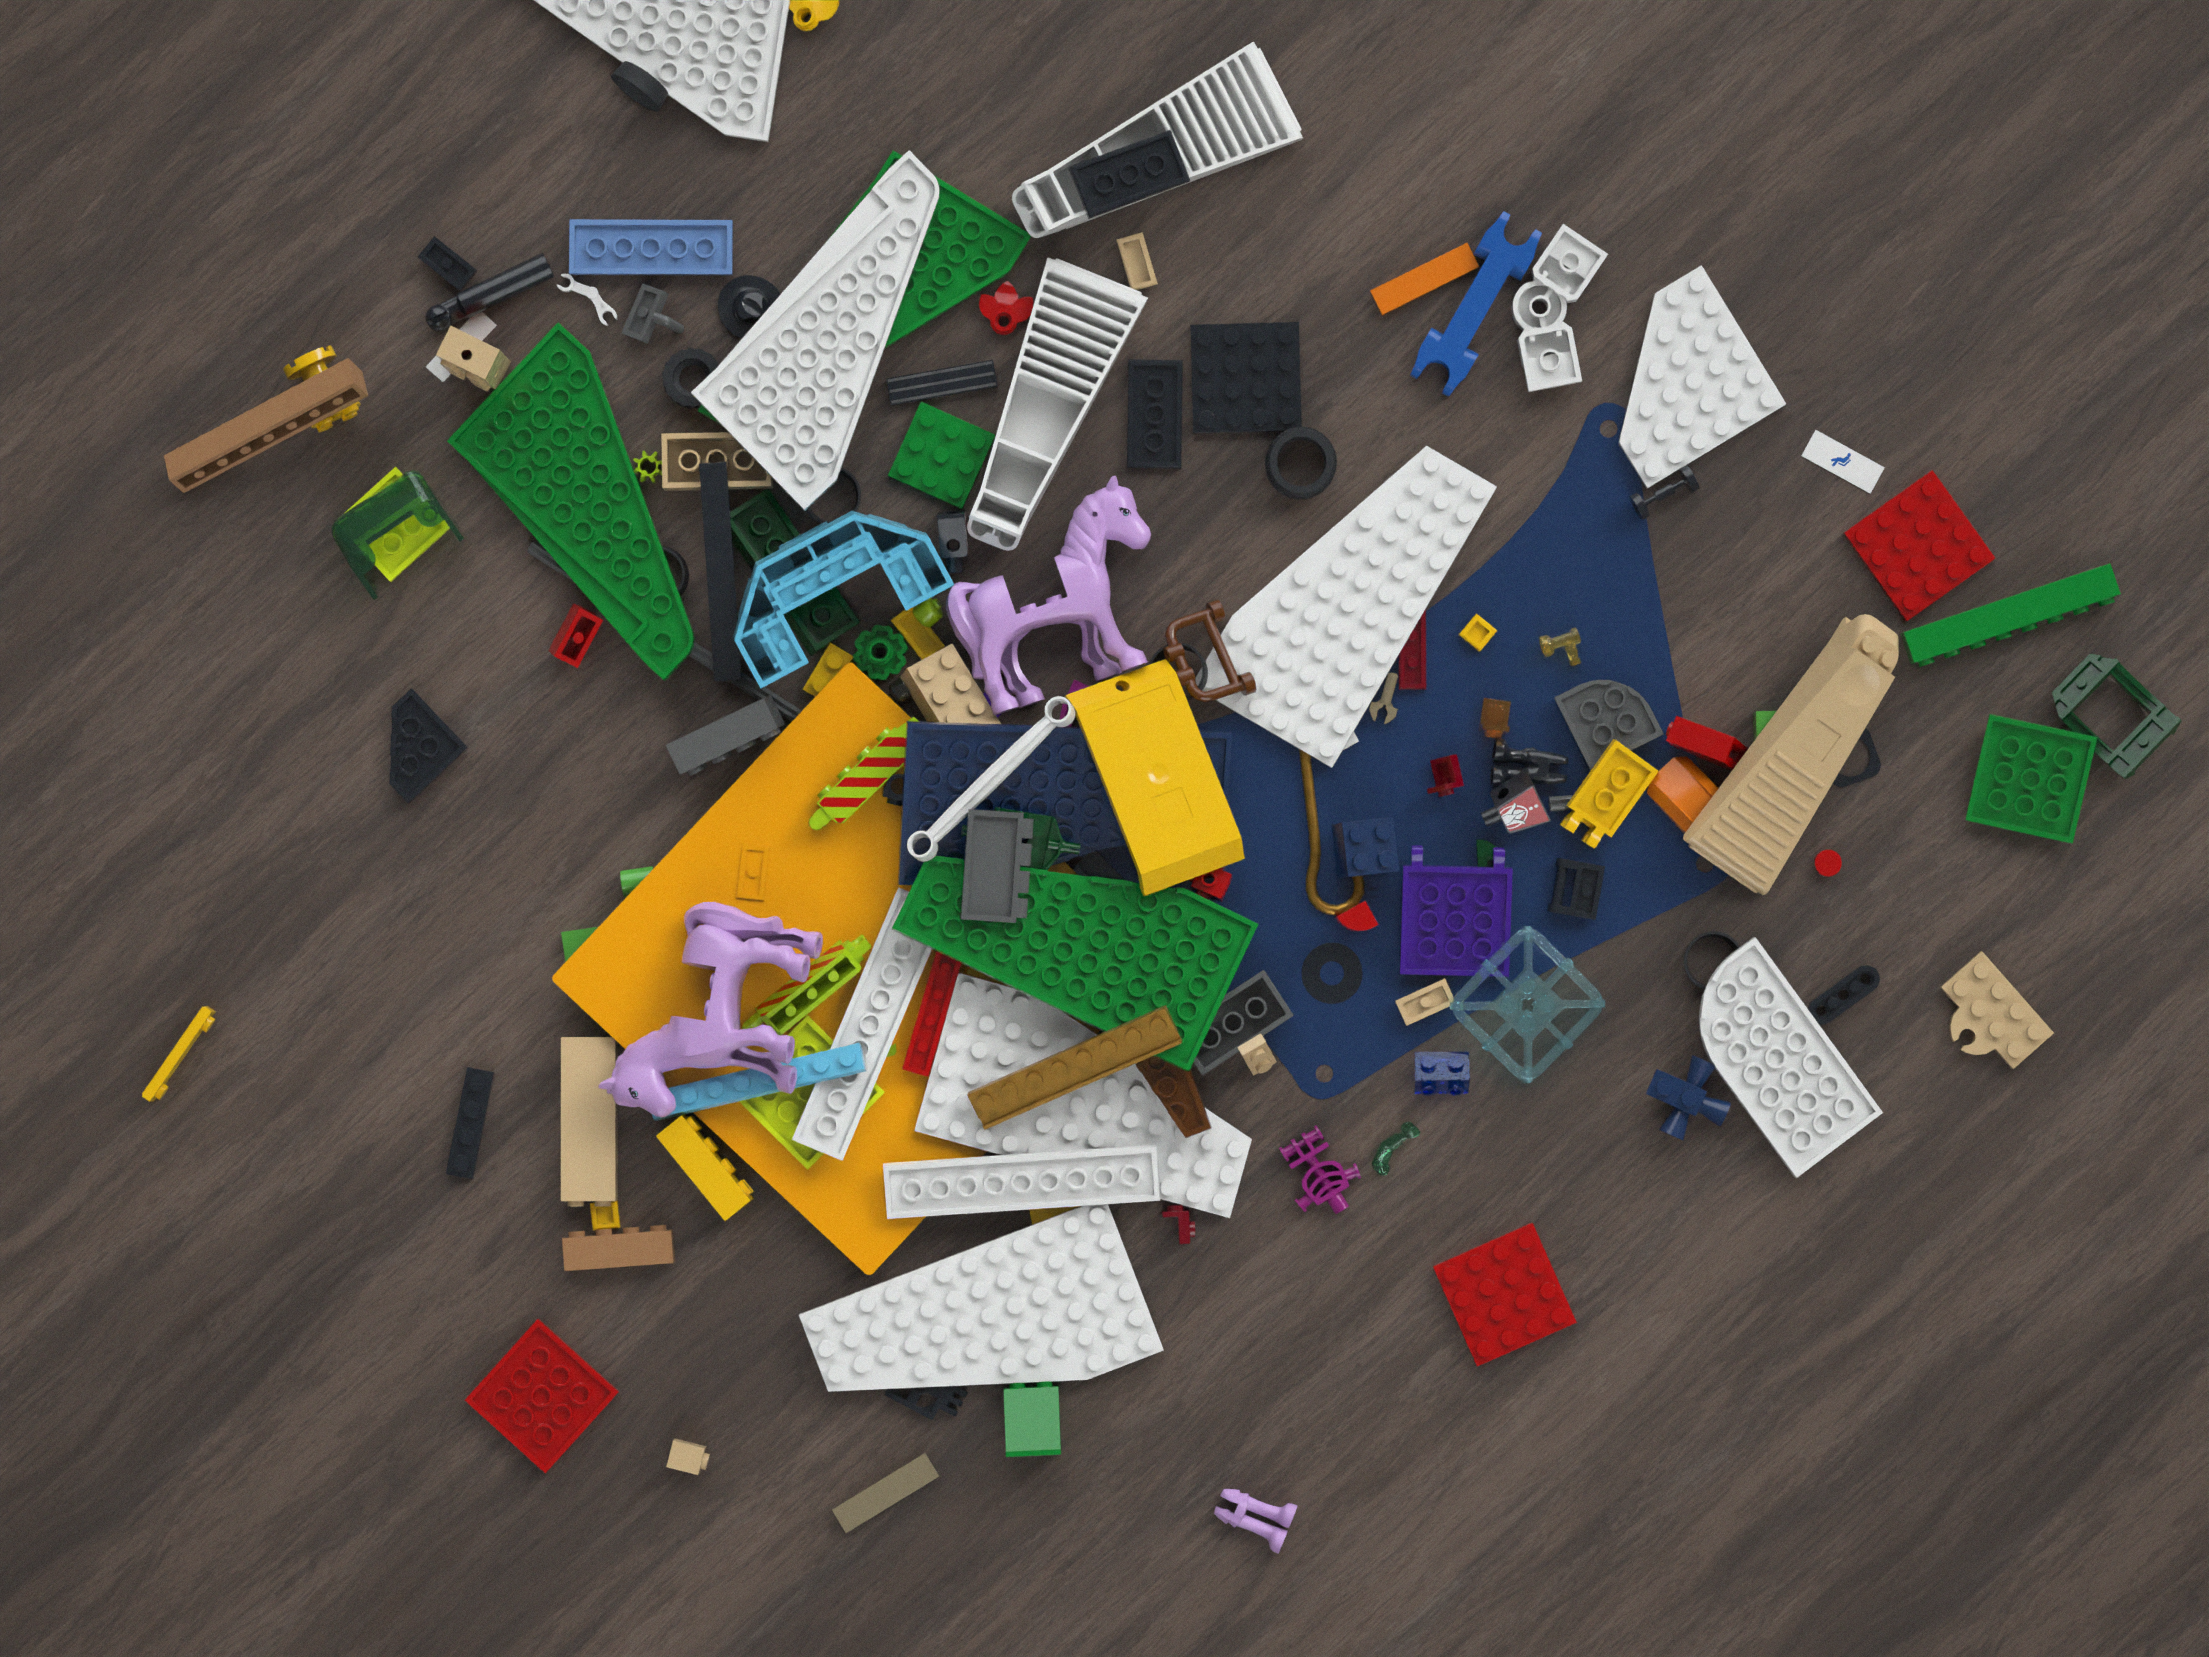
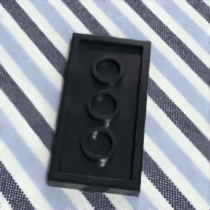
M1171 130L1068 168L1088 219L1190 182Z
M1128 359L1127 468L1181 469L1183 360Z

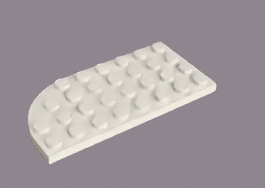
M1756 937L1751 938L1723 960L1710 977L1701 999L1699 1029L1704 1049L1722 1079L1792 1175L1797 1178L1883 1112Z

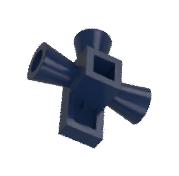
M1692 1055L1686 1082L1661 1070H1655L1645 1094L1674 1107L1659 1128L1660 1131L1684 1141L1689 1115L1696 1116L1698 1112L1720 1127L1731 1102L1706 1097L1707 1091L1701 1089L1714 1071V1064Z

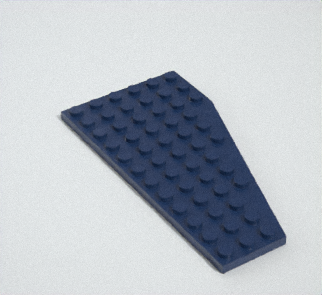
M906 721L898 864L899 885H913L924 863L909 853L907 848L909 837L917 831L927 832L943 813L1034 725ZM1056 726L1033 752L975 808V810L992 811L995 807L1055 817L1062 839L1065 842L1080 843L1081 848L1079 855L1065 852L1060 853L1052 865L1108 847L1113 848L1126 844L1080 727ZM1199 730L1228 802L1232 733L1231 731ZM968 815L937 842L938 851L935 856L965 860L966 836H961L963 824L967 825ZM922 838L918 840L914 846L915 854H925L930 849V839ZM1022 838V843H1024L1026 838Z

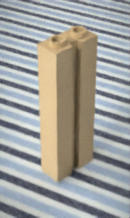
M561 1037V1201H567V1206L570 1207L584 1206V1201H595V1206H611V1201L618 1200V1104L614 1101L612 1094L607 1093V1089H600L598 1086L602 1081L611 1078L615 1068L616 1059L618 1058V1042L613 1037Z

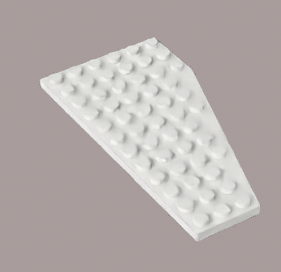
M1428 446L1423 448L1232 615L1221 634V638L1237 675L1250 672L1256 683V692L1246 696L1238 692L1216 701L1332 768L1497 486ZM1213 647L1205 661L1208 668V679L1202 691H1210L1229 684ZM1202 668L1195 678L1197 686L1201 681Z
M958 973L914 1131L1000 1155L1156 1145L1160 1199L1230 1218L1252 1139L1206 1108L1205 1110L1212 1129L1185 1138L1135 1064L984 1130L983 1124L967 1096L968 1092L1097 1036V1034L1064 1012L1012 987Z
M1108 1204L1074 1208L799 1314L828 1392L1088 1380L1164 1351Z

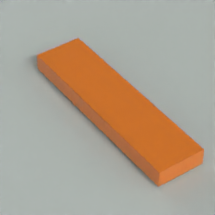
M1465 243L1370 290V293L1383 316L1478 269L1479 265L1468 243Z

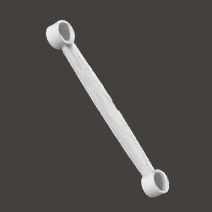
M1057 696L1051 698L1045 706V716L1000 756L943 813L927 832L917 831L909 837L907 842L909 853L922 862L934 858L938 851L937 842L968 815V809H975L1033 752L1056 726L1065 727L1072 723L1075 718L1074 706L1065 697ZM1058 704H1067L1069 707L1068 714L1061 720L1053 719L1052 710ZM922 838L930 839V849L925 854H915L914 846L916 842Z

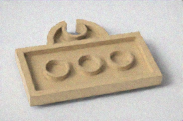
M1982 951L1940 986L1943 992L1958 1007L1952 1014L1949 1023V1033L1952 1042L1959 1039V1035L1964 1029H1968L1973 1033L1972 1043L1962 1045L1959 1049L1964 1053L1981 1055L1995 1049L2009 1067L2014 1069L2054 1034Z

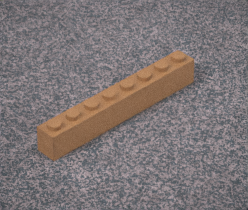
M347 358L185 445L176 448L164 455L169 481L185 493L368 396L363 372Z

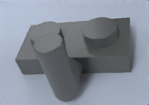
M642 283L622 334L648 344L656 324L664 326L676 334L684 332V325L661 314L669 294Z

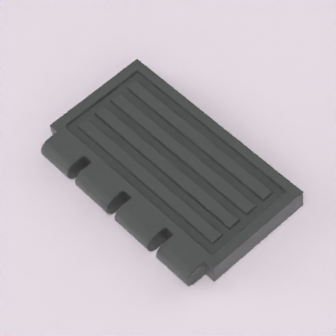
M968 809L960 919L1016 923V917L1027 918L1028 899L1018 898V893H1029L1030 871L1020 870V865H1031L1032 844L1022 843V838H1033L1034 819L1023 818L1024 813Z

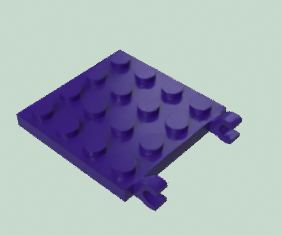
M1411 845V865H1403L1400 974L1509 977L1513 868L1505 867L1504 847H1493V867L1423 865L1422 845Z

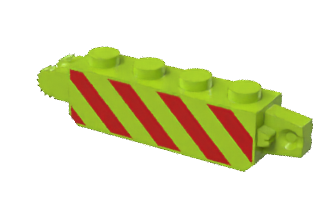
M915 717L908 720L913 722H919ZM906 723L899 728L894 727L892 730L887 727L876 738L879 743L872 750L867 746L856 757L859 762L853 768L848 765L837 775L840 781L833 788L828 784L817 795L820 798L817 802L820 808L808 822L813 830L823 829L822 827H825L831 820L835 823L846 822L904 765Z
M860 935L852 942L847 940L842 943L839 940L820 955L819 958L810 963L809 975L805 982L789 980L755 1008L757 1012L744 1022L742 1029L755 1028L762 1022H765L778 1035L784 1034L859 973L862 968L859 963L864 959L862 955L872 947L863 935Z

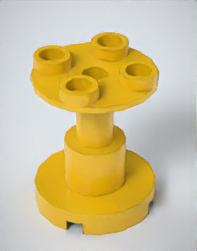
M331 345L327 346L326 351L321 347L295 359L296 366L292 368L290 364H287L283 368L287 379L292 380L302 377L305 381L328 369L326 365L337 357ZM358 401L311 427L317 428L319 433L333 427L332 422L340 418L343 421H347L357 416L356 411L359 410L361 404Z

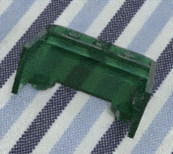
M411 470L405 472L338 517L332 524L331 533L335 542L373 600L378 598V592L366 574L375 564V554L369 544L412 515L426 527L436 526L445 520L459 542L464 540L462 530L428 481L418 471Z

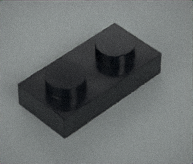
M435 236L418 256L421 261L460 292L478 272Z

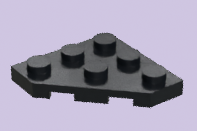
M412 688L392 706L391 712L392 734L389 784L408 804L468 749V746Z

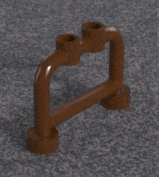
M1219 600L1208 602L1205 610L1177 618L1170 622L1165 633L1168 644L1167 647L1163 648L1165 659L1168 663L1175 661L1178 671L1175 672L1181 686H1186L1189 694L1201 702L1214 701L1241 692L1244 696L1256 692V683L1250 672L1237 675L1215 624L1225 620L1224 608ZM1200 622L1204 623L1229 681L1228 685L1210 691H1202L1198 688L1195 682L1194 671L1188 666L1185 659L1184 648L1176 638V632L1179 629Z

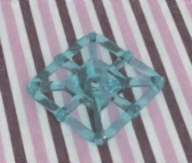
M1524 926L1489 961L1486 959L1482 963L1483 967L1457 992L1453 1002H1450V1010H1453L1457 1020L1482 1043L1481 1047L1486 1052L1490 1051L1514 1076L1523 1080L1524 1083H1531L1566 1049L1569 1050L1573 1046L1572 1042L1598 1017L1602 1007H1605V999H1602L1600 992L1573 966L1574 962L1569 957L1565 958L1540 932L1532 929L1531 926ZM1524 941V970L1510 982L1496 968ZM1533 941L1558 965V968L1545 982L1533 972ZM1566 973L1591 999L1562 1000L1551 988ZM1490 974L1505 987L1493 1002H1464ZM1533 998L1534 1002L1532 1005L1534 1009L1532 1011L1528 1009L1523 1011L1522 1001ZM1564 1008H1590L1565 1035L1551 1023ZM1464 1010H1495L1506 1022L1492 1036H1489ZM1546 1027L1559 1041L1532 1068V1040ZM1512 1028L1524 1039L1523 1068L1497 1044Z

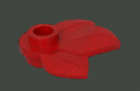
M1009 281L1004 282L997 289L994 297L982 294L979 301L982 315L990 320L991 328L999 335L1011 334L1016 329L1017 323L1026 321L1029 318L1034 305L1032 297L1018 299L1017 292ZM1002 317H1006L1009 320V324L1005 327L1000 326L998 323Z

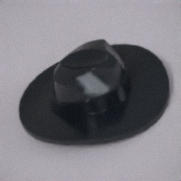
M744 275L734 278L724 286L719 295V316L725 327L732 334L742 339L781 294L772 283L761 277Z

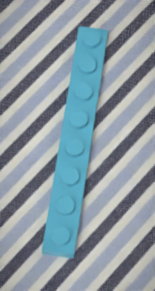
M860 1043L793 1058L788 1064L781 1062L782 1065L796 1067L797 1081L795 1088L866 1072ZM746 1069L670 1087L669 1090L676 1100L675 1110L665 1117H657L653 1114L652 1116L655 1121L781 1091H778L776 1083L769 1075L757 1070Z

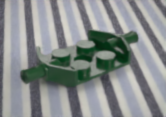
M995 807L992 810L1024 813L1023 818L1034 819L1033 838H1026L1024 842L1032 844L1031 865L1022 867L1048 870L1060 853L1065 852L1079 855L1081 844L1065 842L1062 839L1055 817ZM963 824L961 836H966L967 825Z

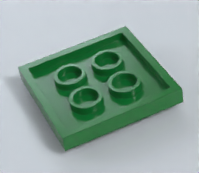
M921 402L888 477L963 509L996 435Z

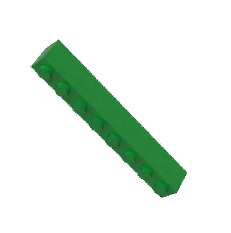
M2109 563L1903 632L1900 635L1910 664L1918 662L1919 667L1934 663L1933 657L1944 654L1946 659L1961 654L1959 648L1969 645L1970 649L1973 650L1985 646L1986 639L1995 637L1996 641L2012 637L2011 631L2021 628L2022 633L2038 628L2037 622L2047 620V623L2051 624L2063 620L2062 614L2072 611L2075 616L2089 611L2088 605L2098 602L2099 607L2114 603V597L2121 593L2112 566Z

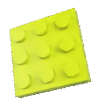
M397 467L392 469L335 521L390 582L451 529V526Z

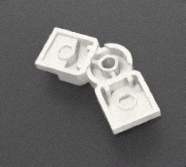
M1564 224L1531 271L1533 281L1521 286L1512 301L1511 311L1516 325L1523 331L1517 343L1528 392L1582 382L1572 327L1564 323L1563 320L1567 311V303L1578 300L1608 254ZM1535 301L1544 302L1547 308L1544 314H1536L1532 309V303Z

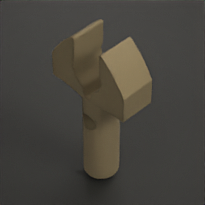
M1388 673L1381 699L1376 703L1371 702L1369 712L1374 722L1376 721L1377 711L1383 705H1385L1387 711L1384 724L1389 723L1396 717L1398 709L1394 708L1391 703L1398 675L1395 673Z

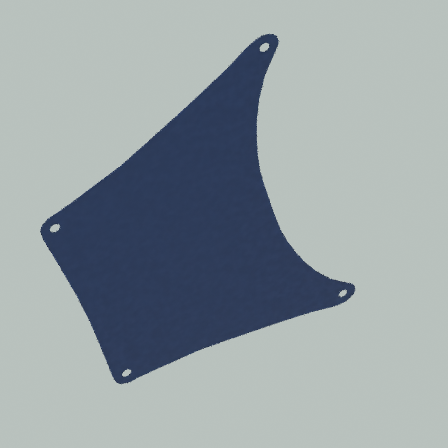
M1602 403L1594 407L1587 415L1563 472L1539 507L1513 537L1474 574L1426 611V690H1399L1398 655L1388 672L1398 675L1391 700L1393 707L1398 709L1396 717L1389 723L1384 724L1387 711L1385 705H1383L1377 711L1376 721L1374 722L1369 712V704L1354 730L1359 742L1342 750L1332 768L1311 756L1321 844L1320 867L1317 874L1316 889L1323 901L1333 905L1344 903L1351 897L1354 889L1352 877L1338 879L1332 824L1393 817L1400 871L1363 876L1365 882L1364 895L1359 902L1360 904L1366 901L1379 925L1365 931L1348 930L1335 919L1337 915H1327L1317 910L1308 899L1305 887L1310 858V842L1299 749L1237 712L1197 724L1199 730L1231 731L1232 733L1228 805L1242 838L1245 857L1241 861L1224 867V871L1232 874L1231 883L1222 902L1213 898L1210 901L1258 923L1226 994L1262 970H1265L1294 1016L1263 1035V1038L1292 1074L1301 1090L1316 1099H1328L1346 1091L1493 1000L1553 967L1707 892L1728 876L1727 873L1715 865L1710 872L1706 873L1700 872L1697 869L1696 861L1701 855L1688 847L1689 843L1683 840L1684 833L1647 794L1648 787L1613 836L1609 837L1604 834L1595 849L1581 841L1585 833L1591 829L1583 822H1580L1574 833L1559 825L1572 810L1550 812L1548 807L1549 796L1574 795L1590 772L1554 700V697L1589 681L1612 680L1624 684L1637 691L1649 704L1664 734L1631 750L1633 753L1658 771L1673 757L1687 756L1699 768L1696 756L1675 748L1666 741V731L1669 724L1674 722L1676 716L1683 718L1655 574L1647 518L1644 520L1639 518L1629 499V496L1637 492L1644 501L1642 481L1618 443L1626 409L1615 403ZM1606 420L1614 421L1618 428L1617 433L1610 438L1604 437L1600 432V425ZM1476 613L1497 630L1480 652L1459 636L1460 632ZM1387 676L1371 702L1376 703L1381 699ZM1495 738L1505 739L1508 747L1522 750L1534 747L1540 751L1553 752L1569 757L1568 765L1550 764L1549 773L1567 775L1566 783L1534 785L1551 821L1515 833H1508L1502 821L1489 827L1486 826L1481 812L1495 806L1490 796V792L1493 790L1490 788L1491 766L1500 765L1519 769L1524 767L1520 763L1492 762ZM1457 754L1464 786L1453 788L1455 794L1439 797L1438 792L1428 794V788L1436 787L1430 760ZM1476 839L1489 841L1497 847H1504L1505 867L1513 868L1509 977L1400 974L1403 865H1411V845H1422L1423 865L1477 867ZM1127 844L1098 850L1126 881L1139 883L1138 872ZM1556 858L1605 866L1596 920L1547 912L1548 903L1551 904L1557 873V866H1555ZM1568 868L1562 906L1570 907L1576 873L1575 869ZM1207 878L1205 883L1211 884L1214 879ZM1189 880L1171 886L1172 888H1185L1193 893L1196 892L1192 890L1191 885L1193 882ZM1325 943H1339L1347 946L1358 956L1362 965L1363 975L1359 989L1351 998L1337 1004H1327L1316 1000L1308 993L1302 981V965L1305 958L1314 948ZM1335 961L1325 963L1320 970L1322 981L1328 985L1339 984L1344 977L1343 967ZM1445 979L1456 1004L1406 1026L1395 1001ZM1324 1064L1330 1066L1333 1070L1332 1079L1325 1083L1320 1082L1315 1074L1316 1069Z

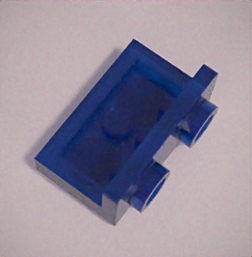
M1414 1052V1093L1426 1096L1434 1094L1458 1096L1469 1093V1052Z

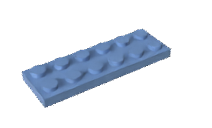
M570 219L569 274L733 276V220Z

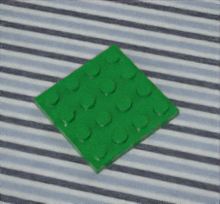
M1989 713L1965 820L2073 844L2097 737Z

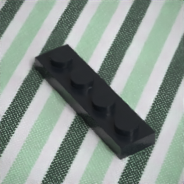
M467 1067L446 1174L474 1179L495 1072Z

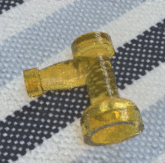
M1576 627L1570 629L1569 633L1554 638L1548 635L1539 637V644L1545 657L1552 656L1556 648L1565 646L1567 655L1570 658V665L1574 666L1581 663L1576 644L1581 643V639Z

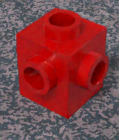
M1224 867L1189 881L1193 882L1191 888L1196 891L1195 894L1208 900L1213 898L1222 902L1233 878L1232 874L1224 871ZM1207 878L1214 879L1211 884L1205 883Z

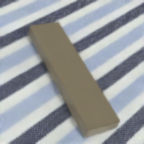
M924 1453L833 1508L832 1511L845 1533L938 1478L939 1474L927 1454Z

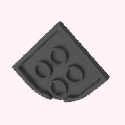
M1594 680L1578 685L1554 697L1590 771L1613 739L1629 750H1633L1664 734L1646 700L1633 688L1612 680Z

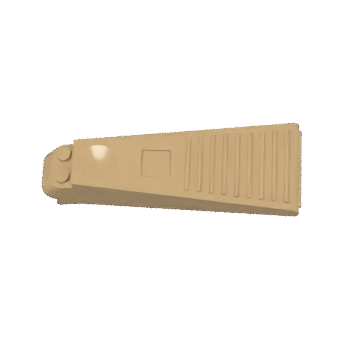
M1859 615L1853 620L1847 617L1843 618L1828 644L1685 832L1683 840L1689 843L1688 847L1754 893L1759 892L1765 895L1769 892L1895 678L1891 673L1898 661L1899 638L1894 631L1871 615Z

